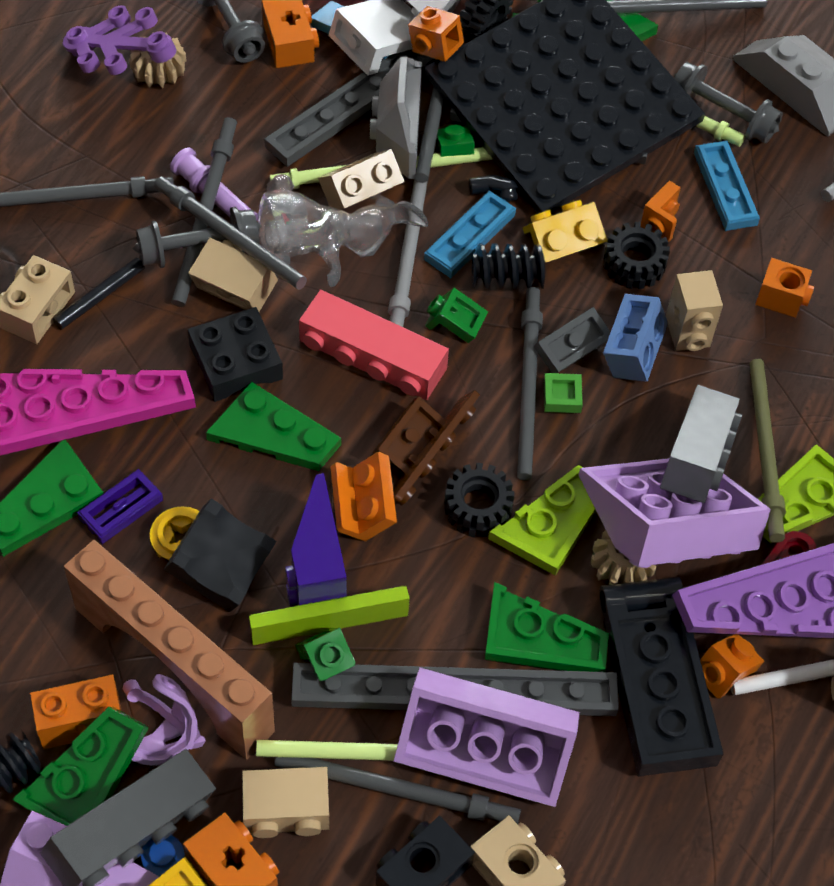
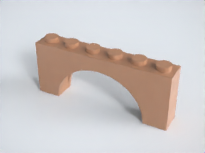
M92 540L64 565L75 609L102 633L106 632L111 626L117 627L138 640L156 655L199 701L210 717L217 735L245 760L256 751L257 740H267L275 732L272 692L97 541Z

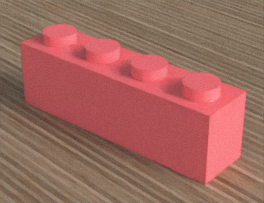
M321 289L299 320V339L308 348L314 351L320 350L335 357L346 366L352 365L365 371L375 380H384L397 386L407 395L420 396L427 401L447 370L449 348Z

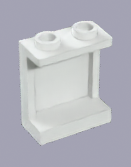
M370 0L336 9L328 36L367 75L378 73L383 57L412 49L408 24L416 16L403 0L401 2L398 0Z

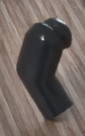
M497 175L469 178L468 183L471 195L484 194L490 190L491 192L499 191V197L506 202L516 201L518 198L516 192L518 186L514 180Z

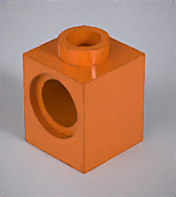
M771 258L755 305L796 318L800 306L808 307L815 287L808 284L812 270Z

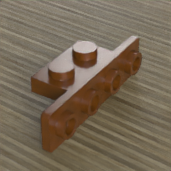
M476 390L461 397L445 418L418 396L412 400L372 452L373 454L381 452L388 455L391 470L400 477L393 486L395 504L398 503L402 506L412 497L416 491V488L412 485L418 477H425L436 464L433 457L439 450L444 451L454 441L456 434L453 431L459 423L463 425L474 414L476 408L473 404L480 396Z

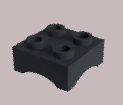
M257 307L187 329L189 346L200 365L214 402L225 399L231 394L246 388L251 382L255 384L273 383L283 379V363Z
M211 498L199 511L164 570L220 607L231 612L240 605L252 580L277 541L265 533L242 523L221 504Z

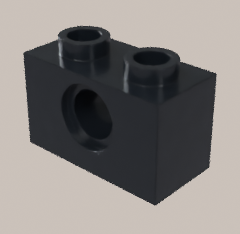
M439 815L430 824L427 821L419 824L409 835L408 839L410 842L399 852L394 848L380 859L376 866L378 870L376 871L375 885L451 886L472 867L475 852ZM423 858L431 862L433 869L420 873L412 868L411 863L416 859Z

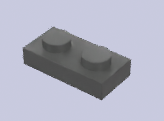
M592 307L537 342L534 348L552 373H560L606 343L611 331L595 308Z

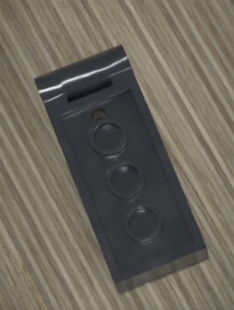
M679 577L600 586L599 590L601 610L605 617L603 624L605 632L609 633V651L614 672H617V686L638 777L716 767L723 756L694 633L687 632L672 597L677 590L683 589Z

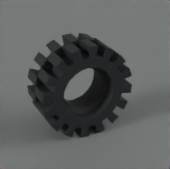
M466 0L464 4L466 7L460 12L463 36L473 40L509 19L507 15L512 10L510 6L513 4V0Z
M628 222L623 224L622 230L616 227L613 234L610 233L603 265L604 269H608L607 275L610 278L616 275L615 283L621 285L623 281H626V288L632 289L633 283H635L638 289H644L646 282L651 287L655 285L656 280H661L669 258L670 246H667L668 240L666 237L661 238L662 232L659 229L654 233L651 232L652 225L647 224L644 229L640 228L641 222H635L634 227L631 228ZM638 250L645 253L649 259L635 261L625 256L623 252Z
M476 463L475 470L471 469L470 464L464 465L463 473L457 469L453 473V479L449 478L444 499L445 515H449L448 522L451 526L457 523V531L463 533L465 528L469 529L468 536L475 537L476 531H481L482 537H488L489 529L492 530L499 524H505L509 521V517H511L514 502L513 484L510 479L505 481L506 474L502 470L496 475V467L490 464L488 470H482L483 463ZM482 491L492 496L494 503L487 509H474L466 504L464 497L469 492Z

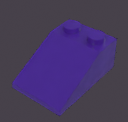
M324 473L316 474L291 549L292 565L285 566L289 607L346 597L347 577Z

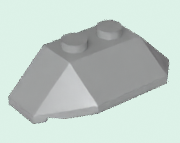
M805 35L756 40L734 55L733 61L828 137L834 133V58Z
M400 57L380 82L379 96L372 97V117H377V119L370 120V139L376 140V152L392 149L401 173L409 179H415L422 62L408 57Z

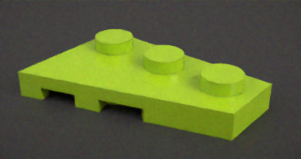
M816 444L778 479L780 495L785 500L786 514L783 517L785 534L791 531L802 530L834 516V458ZM764 493L758 498L759 501L764 497ZM766 523L763 537L772 543L769 539L768 523Z
M577 465L548 487L541 497L529 506L524 505L515 512L513 518L502 526L499 524L489 532L488 539L556 576L596 512L579 477L580 468L583 467Z

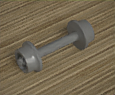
M197 0L203 6L217 5L229 26L222 39V47L227 54L234 56L237 61L242 63L253 61L263 53L265 48L263 40L264 30L258 22L253 20L240 21L229 0Z
M686 62L674 74V79L692 99L699 95L749 122L745 139L749 141L757 139L767 143L774 133L779 132V124L783 113L772 106L771 100L766 99L757 111L704 83L708 70L704 64L696 66Z
M230 207L231 225L259 244V230L262 225L256 221L254 211L252 209L238 210L236 207ZM151 221L148 227L136 229L137 243L134 245L133 250L140 254L143 266L157 264L159 268H164V250L207 243L209 238L217 241L226 240V238L212 228L161 236L157 222Z

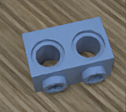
M633 294L624 295L603 352L614 378L648 381L668 324L659 297Z

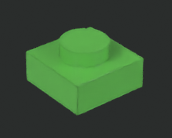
M545 373L544 412L581 413L583 406L582 374Z

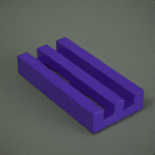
M137 469L81 509L77 514L79 520L87 525L88 530L92 534L95 533L101 544H104L163 501V495ZM138 484L142 485L139 489L134 491L128 497H123L118 502H116L111 509H109L103 515L98 517L96 520L93 518L95 515L100 513L106 507H108L113 502L118 500L120 497L125 495L127 492L132 490Z

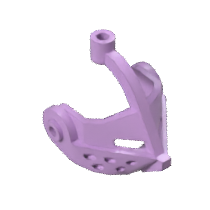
M157 674L153 679V687L174 701L172 709L153 695L141 690L136 680H128L123 685V691L130 702L141 701L165 718L164 722L152 734L143 738L132 758L133 761L143 765H161L184 749L192 750L202 747L206 741L199 732L196 715L186 692L173 679L161 674ZM181 736L177 742L165 744L166 741Z

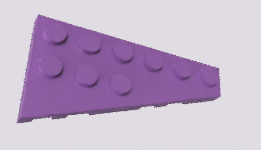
M834 543L677 590L672 597L687 632L834 638Z

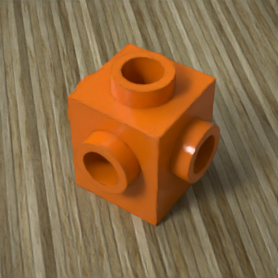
M426 6L408 24L412 49L415 53L446 62L464 44L460 15Z

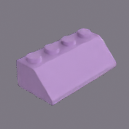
M419 668L394 762L556 807L577 736L580 712Z

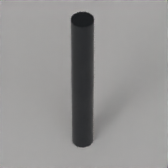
M137 257L55 316L53 321L56 326L63 330L144 270L145 266L142 265L141 260Z

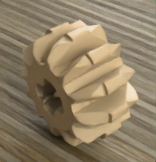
M171 38L176 47V53L166 62H154L148 51L131 50L129 58L130 68L138 82L145 81L149 88L154 84H159L163 89L166 82L175 84L177 77L184 75L186 53L183 47H181L178 38Z
M607 531L603 532L601 539H597L594 542L592 549L594 555L591 558V565L593 568L598 569L596 574L598 581L609 579V585L645 581L647 577L654 575L656 565L641 568L631 564L628 558L614 547Z

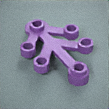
M122 5L116 6L109 11V19L90 28L82 26L73 27L63 39L65 49L78 57L77 62L84 73L93 72L100 66L96 53L92 51L94 47L102 49L105 55L104 64L111 75L121 74L127 68L123 55L117 49L148 51L151 59L156 63L166 62L176 53V47L171 37L162 31L155 32L148 38L129 37L143 29H150L156 25L158 19L151 7H145L137 11L135 14L136 20L129 23L131 17L126 7ZM116 27L118 28V29H116V30H114V31H112V32H110V33H108V34H106V35H102V34H104V33H106V32H108V31H110V30H112V29H114V28H116Z

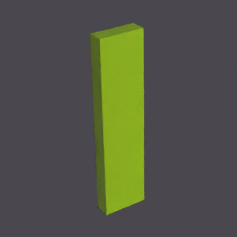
M407 586L251 614L249 622L253 645L316 634L328 628L342 629L408 616L410 598Z

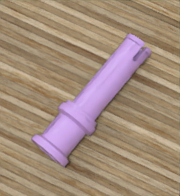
M184 148L172 159L170 170L175 175L184 177L189 182V187L193 192L201 194L205 187L210 165H204L196 158L197 154L192 148ZM220 182L214 204L229 217L230 207H236L238 210H250L245 203ZM254 212L256 221H258L259 216Z

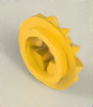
M182 506L174 507L164 511L155 519L150 530V541L159 558L163 557L170 560L182 541L174 542L175 536L172 529L181 534L188 531L199 513L197 509Z

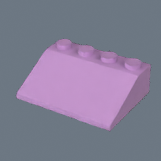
M669 458L580 468L579 477L614 547L626 556L631 564L637 567L648 568L656 564L680 563L683 560L697 558L709 559L712 556L740 554L744 551L759 549L771 509L725 474L722 476L718 490L709 489L706 501L702 503L660 488Z

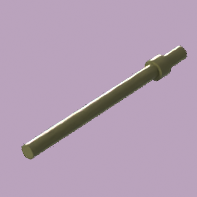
M753 359L749 365L764 497L761 502L771 509L767 520L769 539L777 543L785 539L783 517L786 514L785 500L779 491L764 361L762 359Z

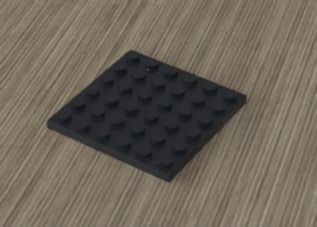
M542 0L464 44L446 62L436 60L424 67V76L454 110L456 115L505 175L516 182L518 191L537 214L548 210L552 213L640 160L643 155L650 154L703 122L705 117L702 109L606 0Z

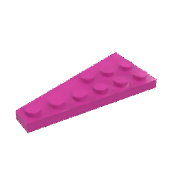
M23 369L20 373H0V456L196 408L194 394L186 370H141L137 375L117 374L116 370H102V374H83L82 369Z

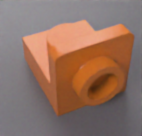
M670 180L645 204L641 220L642 228L645 229L647 224L652 225L651 232L654 233L659 229L662 232L661 238L666 237L668 242L673 238L677 223L674 215L680 206L677 200L681 188Z

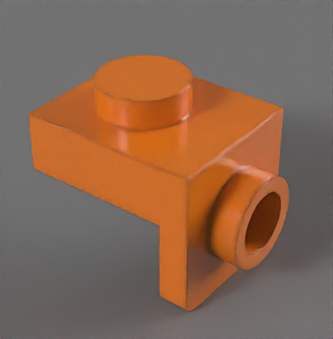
M733 634L711 645L700 659L707 688L718 699L725 696L735 682L756 672L765 662L756 653L753 645L739 634Z

